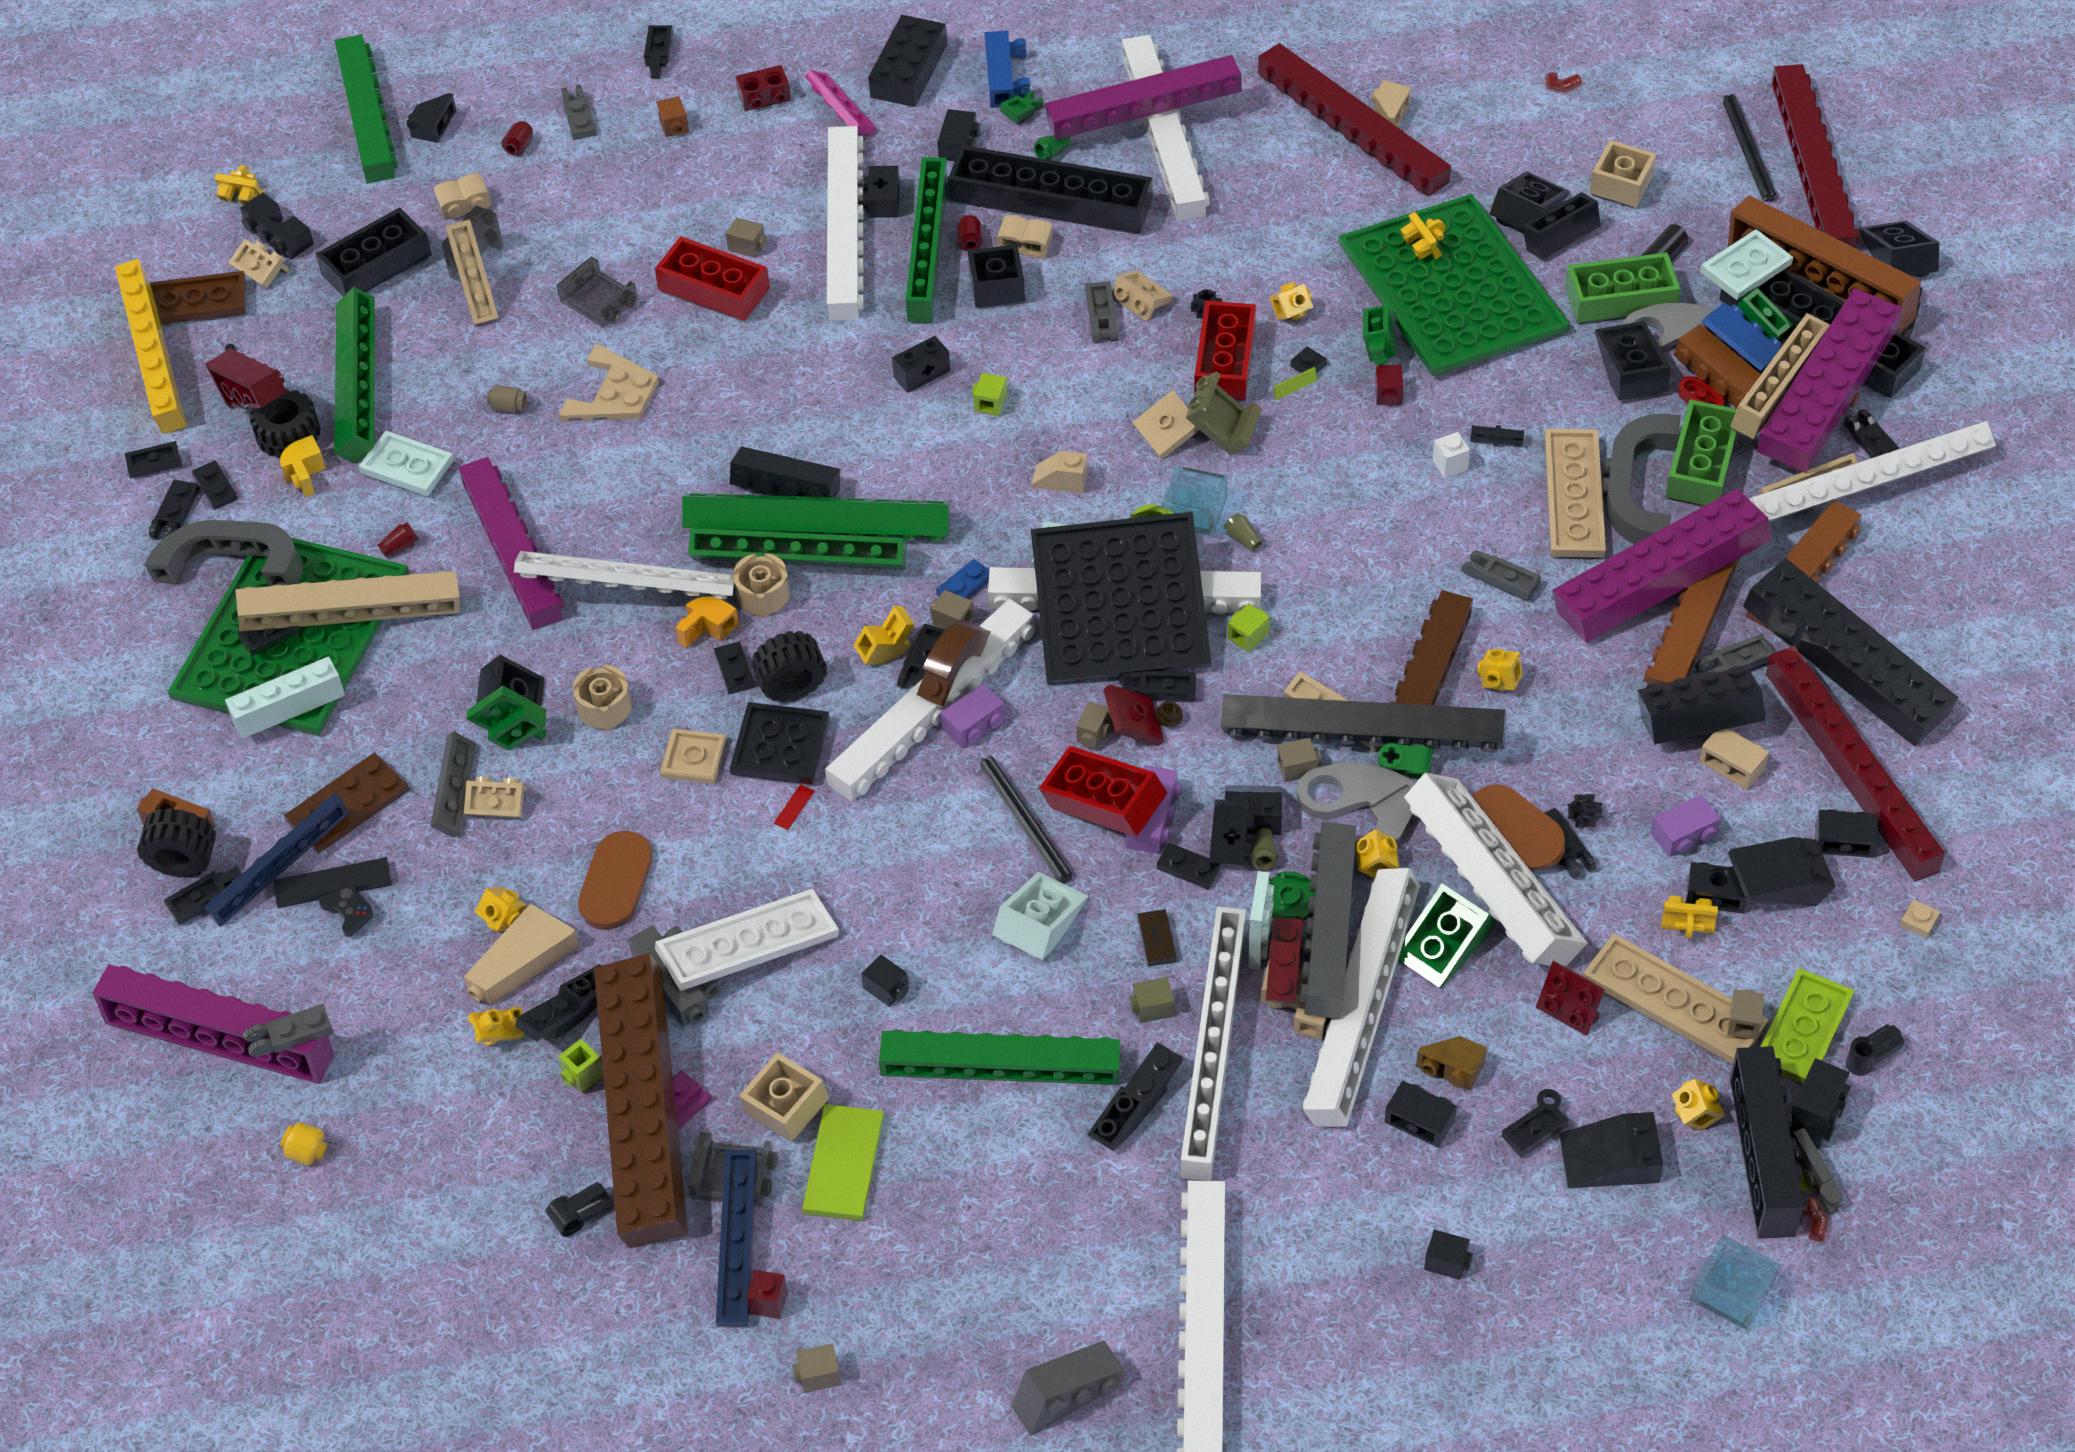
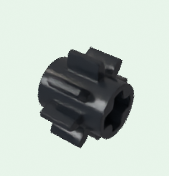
M1204 289L1199 291L1198 294H1193L1191 312H1196L1197 319H1203L1205 301L1222 302V298H1216V291Z
M1575 794V800L1567 804L1569 814L1567 818L1576 821V828H1584L1585 826L1596 827L1595 821L1603 818L1601 807L1603 803L1594 801L1595 794Z

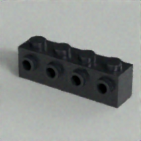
M741 446L730 462V485L765 492L768 495L836 497L840 490L841 469Z

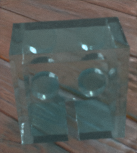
M1176 465L1170 480V487H1168L1162 502V508L1169 509L1173 513L1193 511L1195 532L1214 536L1227 499L1228 476Z
M1722 1235L1711 1253L1709 1261L1705 1263L1694 1282L1690 1301L1747 1330L1774 1285L1780 1264Z

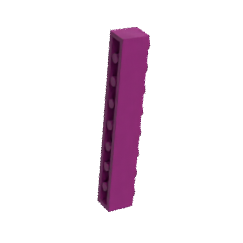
M1233 55L1047 102L1045 103L1047 121L1055 140L1242 92L1241 72Z
M489 457L459 466L462 484L531 629L535 630L562 620L561 609L565 607L560 593L555 594L553 591L555 589L554 581L549 580L548 576L537 575L536 578H525L520 576V573L514 572L515 560L519 552L536 553L537 548L533 538H527L526 536L528 529L524 519L519 520L517 517L520 514L515 501L510 502L508 499L511 498L507 484H501L500 482L502 476L498 466H492Z

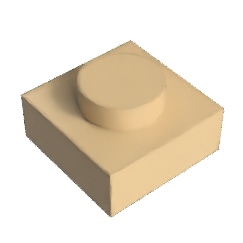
M1913 899L1901 920L1900 926L1927 938L1939 918L1940 911Z
M1298 1008L1294 1016V1033L1322 1041L1326 1030V1017L1304 1014V1009Z

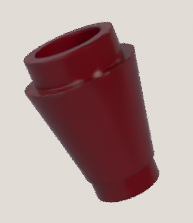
M408 522L403 525L398 524L377 546L387 558L390 555L415 546L414 542L419 539Z

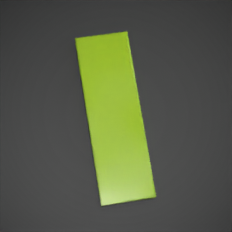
M1315 367L1273 386L1275 399L1278 400L1316 382Z

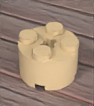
M765 553V556L756 557V554L744 557L736 564L733 576L736 600L744 611L757 617L765 618L785 606L790 598L787 570L780 558Z
M602 665V668L594 670L593 667L583 670L574 680L573 695L577 713L586 725L603 731H609L629 716L632 709V700L626 676L620 669L611 665Z

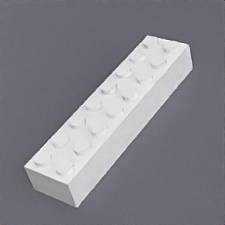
M1424 773L1404 796L1410 804L1411 812L1418 818H1421L1426 825L1425 829L1428 834L1438 840L1442 846V852L1458 866V873L1469 880L1474 887L1473 892L1476 896L1486 902L1490 908V914L1506 928L1507 936L1523 950V957L1532 964L1551 966L1554 960L1566 967L1587 944L1586 940L1459 779Z

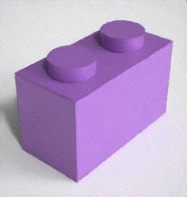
M981 684L940 712L941 728L961 748H964L970 743L977 742L984 733L990 729L998 728L1005 720L1004 702L985 684Z
M1699 795L1654 816L1650 833L1666 854L1672 857L1678 853H1687L1693 846L1701 842L1708 843L1718 835L1721 818L1705 798Z

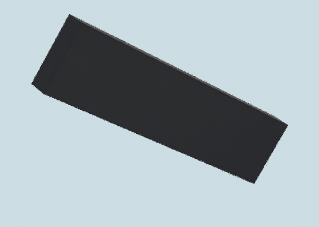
M387 857L273 880L278 908L317 901L321 897L349 885L355 887L358 892L392 885Z

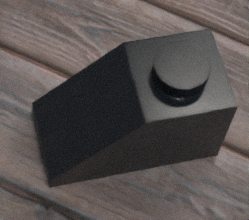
M447 93L416 105L412 114L410 113L407 118V127L410 130L411 138L435 143L439 142L457 111L452 93Z

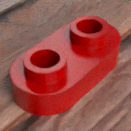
M1687 376L1680 380L1678 395L1687 404L1690 399L1720 406L1724 405L1723 396L1698 377Z

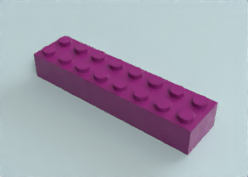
M1855 288L1853 289L1761 430L1757 453L1802 472H1807L1898 330L1902 307Z
M1736 488L1552 589L1556 610L1587 643L1771 541L1768 517Z
M108 964L92 992L102 1018L107 1025L316 1084L321 1083L334 1057L328 1035L278 1053L272 1052L253 1057L249 1054L248 1047L255 1043V1041L246 1042L243 1036L244 1030L257 1024L266 1025L265 1023L291 1015L292 1013L274 1011L259 1003L253 1005L242 1002L234 996L224 997L217 995L205 988L199 990L189 987L180 981H167L152 973L142 974L135 972L127 966L118 967Z

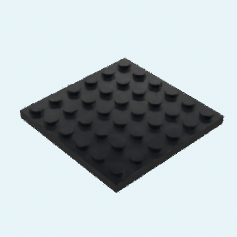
M1193 511L1030 529L1047 685L1119 677L1123 673L1178 671L1212 667Z

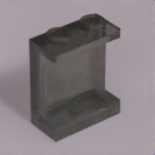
M475 205L462 221L470 219L480 255L488 247L501 251L504 246L497 214L490 209ZM447 237L442 242L449 277L461 282Z
M592 256L557 284L561 303L602 328L616 321L622 312L632 307L638 300L635 283L630 281L624 286L600 271L599 261Z
M700 1132L688 1181L690 1198L722 1203L725 1150H756L757 1166L754 1206L763 1207L764 1198L770 1197L772 1189V1179L769 1178L770 1171L776 1170L778 1153L773 1152L772 1141L765 1140L764 1148L714 1143L712 1133Z

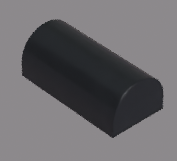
M1670 224L1641 256L1668 252L1672 262L1688 244V235L1681 226Z

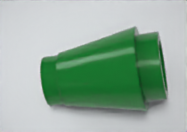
M1053 135L1040 137L1034 143V152L1038 158L1051 160L1070 145V137L1055 140Z

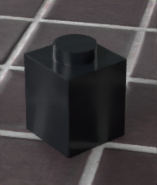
M882 954L861 973L863 989L888 1007L896 1000H902L908 992L907 972Z
M1434 1229L1425 1256L1424 1270L1460 1280L1463 1269L1470 1270L1474 1255L1473 1252L1469 1251L1470 1239Z

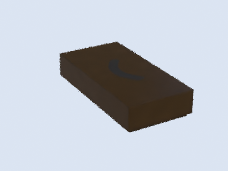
M1166 909L1137 913L1147 966L1176 963V953Z

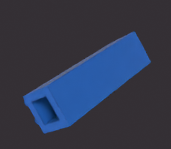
M1008 30L984 32L990 108H998L1002 102L1014 97V95L1024 98L1026 93L1030 92V79L1023 77L1013 81L1011 56L1017 58L1027 57L1026 39L1018 38L1013 42H1009Z

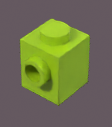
M982 372L979 382H975L972 389L974 412L1000 416L1008 395L1007 377Z
M1248 603L1242 610H1237L1228 622L1227 639L1249 653L1269 634L1270 616L1262 609H1257Z
M582 1039L558 1056L562 1070L560 1073L562 1080L569 1087L574 1085L581 1093L603 1077V1066L600 1056Z

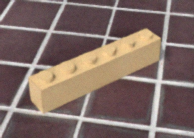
M1808 313L1804 316L1738 405L1730 426L1731 428L1752 439L1756 437L1786 394L1830 324Z

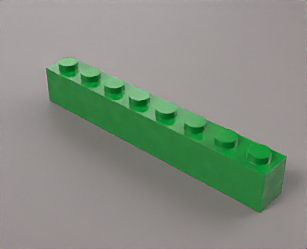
M363 34L335 39L366 183L395 178L394 169L398 168L395 154H390V152H394L391 137L386 138V136H391L388 122L382 121L387 120L384 105L379 106V104H383L380 89L375 90L380 88L377 74H372L376 72L373 58L368 59L373 57L370 43L364 42Z
M922 157L905 300L907 322H933L948 183L946 158Z
M353 287L336 303L334 454L356 464L374 448L375 297Z
M690 528L688 555L693 560L739 562L748 555L756 554V557L765 556V553L777 556L784 564L906 570L907 542L904 538Z
M895 1029L892 1031H882L879 1067L880 1075L886 1077L1119 1085L1121 1047L1120 1039L1109 1037L1094 1039L1082 1038L1080 1036L1067 1038L1050 1035L934 1033L928 1030L905 1032Z

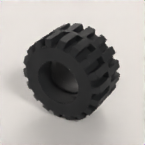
M286 389L285 394L264 407L252 408L250 411V423L257 445H259L263 452L266 451V454L269 456L275 454L276 458H280L283 451L290 444L313 435L316 442L318 441V436L321 432L313 401L311 398L308 399V395L305 393L300 394L298 390L291 392L289 389Z
M787 631L785 634H777L775 637L767 639L766 643L760 645L757 648L758 651L754 652L751 665L761 690L772 701L780 700V702H787L788 700L794 701L808 696L810 692L818 689L817 686L821 685L824 682L823 678L827 676V665L816 640L810 634H804L803 631L795 633Z
M180 809L156 810V812L150 813L145 819L137 847L138 856L145 865L162 874L176 877L199 875L205 872L209 866L216 839V831L213 830L214 827L210 823H207V820L192 812Z

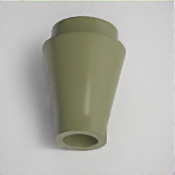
M1236 513L1224 525V528L1227 530L1226 534L1247 547L1251 552L1258 549L1263 543V540L1258 536L1245 515L1242 516L1240 513Z
M1261 828L1255 833L1250 861L1256 869L1266 871L1275 866L1279 857L1273 841L1272 831L1267 828Z

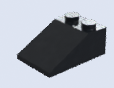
M1526 171L1498 188L1489 215L1496 217V220L1502 224H1511L1517 227L1518 231L1524 234V224L1563 203L1570 191Z
M1908 221L1859 228V233L1872 257L1910 276L1925 277L1929 273L1939 271V242Z
M1645 321L1595 329L1596 339L1609 383L1618 400L1655 395L1669 391L1671 366Z
M1790 837L1734 848L1728 852L1746 900L1818 906L1836 887L1816 839Z
M1654 1112L1621 1114L1559 1133L1568 1189L1660 1183L1663 1160Z

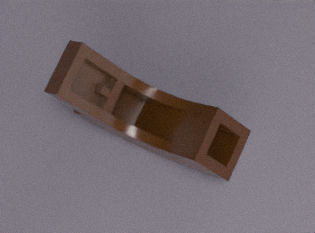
M959 620L950 625L939 637L925 661L923 669L926 672L916 695L944 706L960 668L970 657H981L991 631L966 620Z

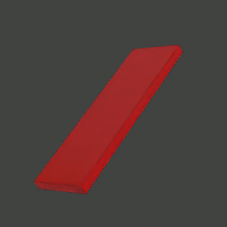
M800 784L773 824L789 830L815 790Z

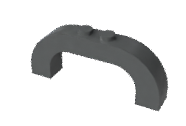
M1652 414L1631 421L1617 434L1613 444L1611 458H1606L1604 473L1609 474V478L1604 477L1602 493L1607 494V517L1614 530L1632 544L1640 542L1669 526L1671 523L1670 514L1653 513L1637 506L1631 498L1630 485L1633 461L1639 454L1649 450L1676 451L1681 415Z
M204 520L183 526L160 541L144 564L154 582L178 584L186 568L196 559L208 554L268 557L261 573L269 586L298 584L303 570L302 559L290 536L282 528L269 523L233 520Z

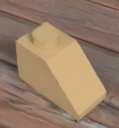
M1383 80L1379 89L1375 88L1372 95L1374 111L1398 127L1410 105L1411 87Z
M1060 451L1040 462L1035 467L1031 487L1083 494L1088 475L1087 454Z

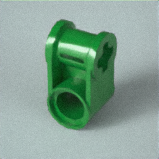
M1387 743L1379 750L1378 765L1401 775L1420 779L1424 773L1431 772L1433 749L1419 745L1409 746ZM1389 753L1394 754V761L1392 764L1387 763V757Z

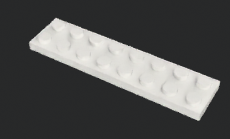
M520 551L514 566V572L520 573V576L525 578H536L537 575L548 576L549 580L563 581L564 578L575 579L576 583L591 584V581H600L604 586L618 587L619 584H627L629 588L635 590L655 587L657 588L656 591L662 593L682 590L685 595L699 596L700 593H709L713 598L726 599L727 595H733L734 574Z

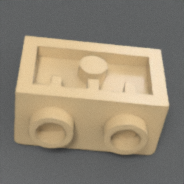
M244 239L228 262L237 270L244 271L245 275L265 288L269 287L280 269L287 273L290 271V268L283 264L286 259L274 251L271 255L268 254V248L257 240L253 244Z
M1138 270L1118 275L1112 291L1114 300L1145 321L1151 320L1154 308L1171 304L1173 294Z
M476 777L475 781L466 782L464 814L466 816L522 818L524 793H527V787L520 783V779L503 778V782H492L490 777Z

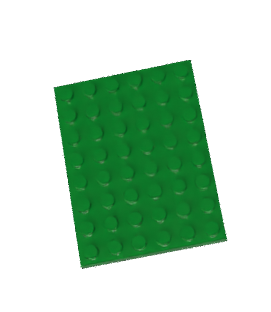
M1473 194L1415 211L1425 226H1427L1426 221L1428 219H1440L1446 225L1445 232L1443 233L1444 238L1442 240L1436 238L1438 243L1436 247L1442 254L1437 259L1430 254L1419 260L1413 251L1412 245L1421 239L1417 238L1408 244L1403 238L1400 229L1411 222L1408 215L1412 213L1339 235V245L1382 305H1389L1394 323L1432 376L1569 332L1570 324Z
M291 538L303 564L302 575L298 584L409 574L408 565ZM248 555L170 686L168 695L170 699L229 713L225 699L326 657H329L340 677L343 690H345L383 620L301 626L300 634L257 655L251 656L238 639L239 622L235 589L269 587L261 573L268 557ZM340 698L276 725L319 736Z

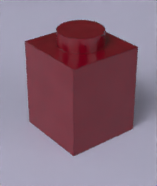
M1376 365V405H1402L1404 389L1402 365Z
M754 1270L747 1294L750 1314L781 1319L788 1293L784 1274Z

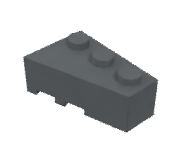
M1105 1340L1027 1369L1011 1407L1030 1436L1100 1396L1108 1395L1115 1391L1119 1386L1124 1368Z

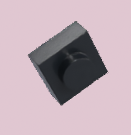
M1308 346L1290 361V367L1300 373L1315 367L1316 373H1318L1327 365V358Z

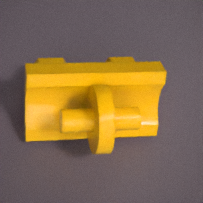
M240 165L238 170H232L230 175L216 173L214 179L218 184L216 196L221 201L231 202L236 192L240 193L238 197L240 204L245 205L261 193H265V191L259 188L258 181L255 180L256 175L250 173L247 165Z
M1416 212L1408 215L1411 222L1400 229L1408 244L1417 238L1421 239L1412 245L1413 251L1419 260L1430 254L1435 259L1442 256L1436 247L1438 244L1436 238L1438 240L1444 238L1443 233L1446 229L1444 222L1440 219H1428L1426 221L1427 226H1425Z
M1670 895L1668 901H1664L1661 929L1685 931V939L1690 940L1692 939L1693 932L1714 934L1718 906H1713L1711 899L1700 898L1696 900L1695 904L1684 903V899L1681 896Z
M511 1007L507 1010L487 1009L484 1012H473L467 1017L475 1029L477 1043L494 1045L497 1041L520 1039L525 1035L524 1032L515 1027L517 1017L523 1014L521 1007Z

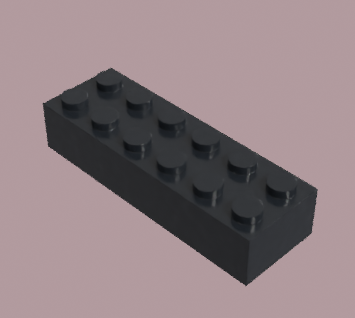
M1773 1046L1737 1048L1729 1078L1758 1239L1795 1237L1798 1226L1803 1224L1802 1212L1807 1210L1806 1192L1801 1191L1799 1184L1802 1182V1169L1800 1164L1795 1163L1794 1158L1797 1154V1143L1795 1137H1790L1789 1131L1792 1127L1790 1110H1785L1784 1102L1787 1100L1785 1084H1780L1779 1076L1782 1074L1780 1058H1775Z

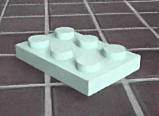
M1755 229L1703 263L1700 272L1734 299L1739 300L1792 265L1793 257Z
M385 431L358 467L361 474L428 497L454 462V457L450 452Z
M1258 871L1249 930L1248 968L1260 969L1261 960L1268 958V939L1272 933L1274 885L1269 884L1270 872Z

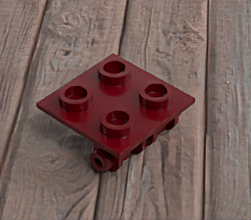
M1553 960L1536 1008L1587 1036L1592 1023L1595 1024L1600 1017V1013L1597 1010L1605 989Z

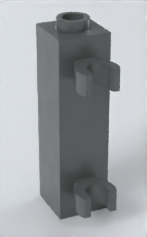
M654 925L628 938L631 954L633 957L647 953L653 956L662 968L665 1002L683 1027L690 1023H697L709 1013L706 998H713L720 993V990L717 988L718 981L714 979L680 991L656 952L655 943L682 932L678 926L669 929L664 936H661Z

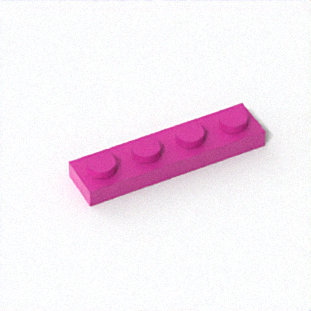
M809 69L805 78L812 84L811 88L824 98L823 101L836 111V116L845 121L848 126H857L858 135L872 136L876 127L827 73Z

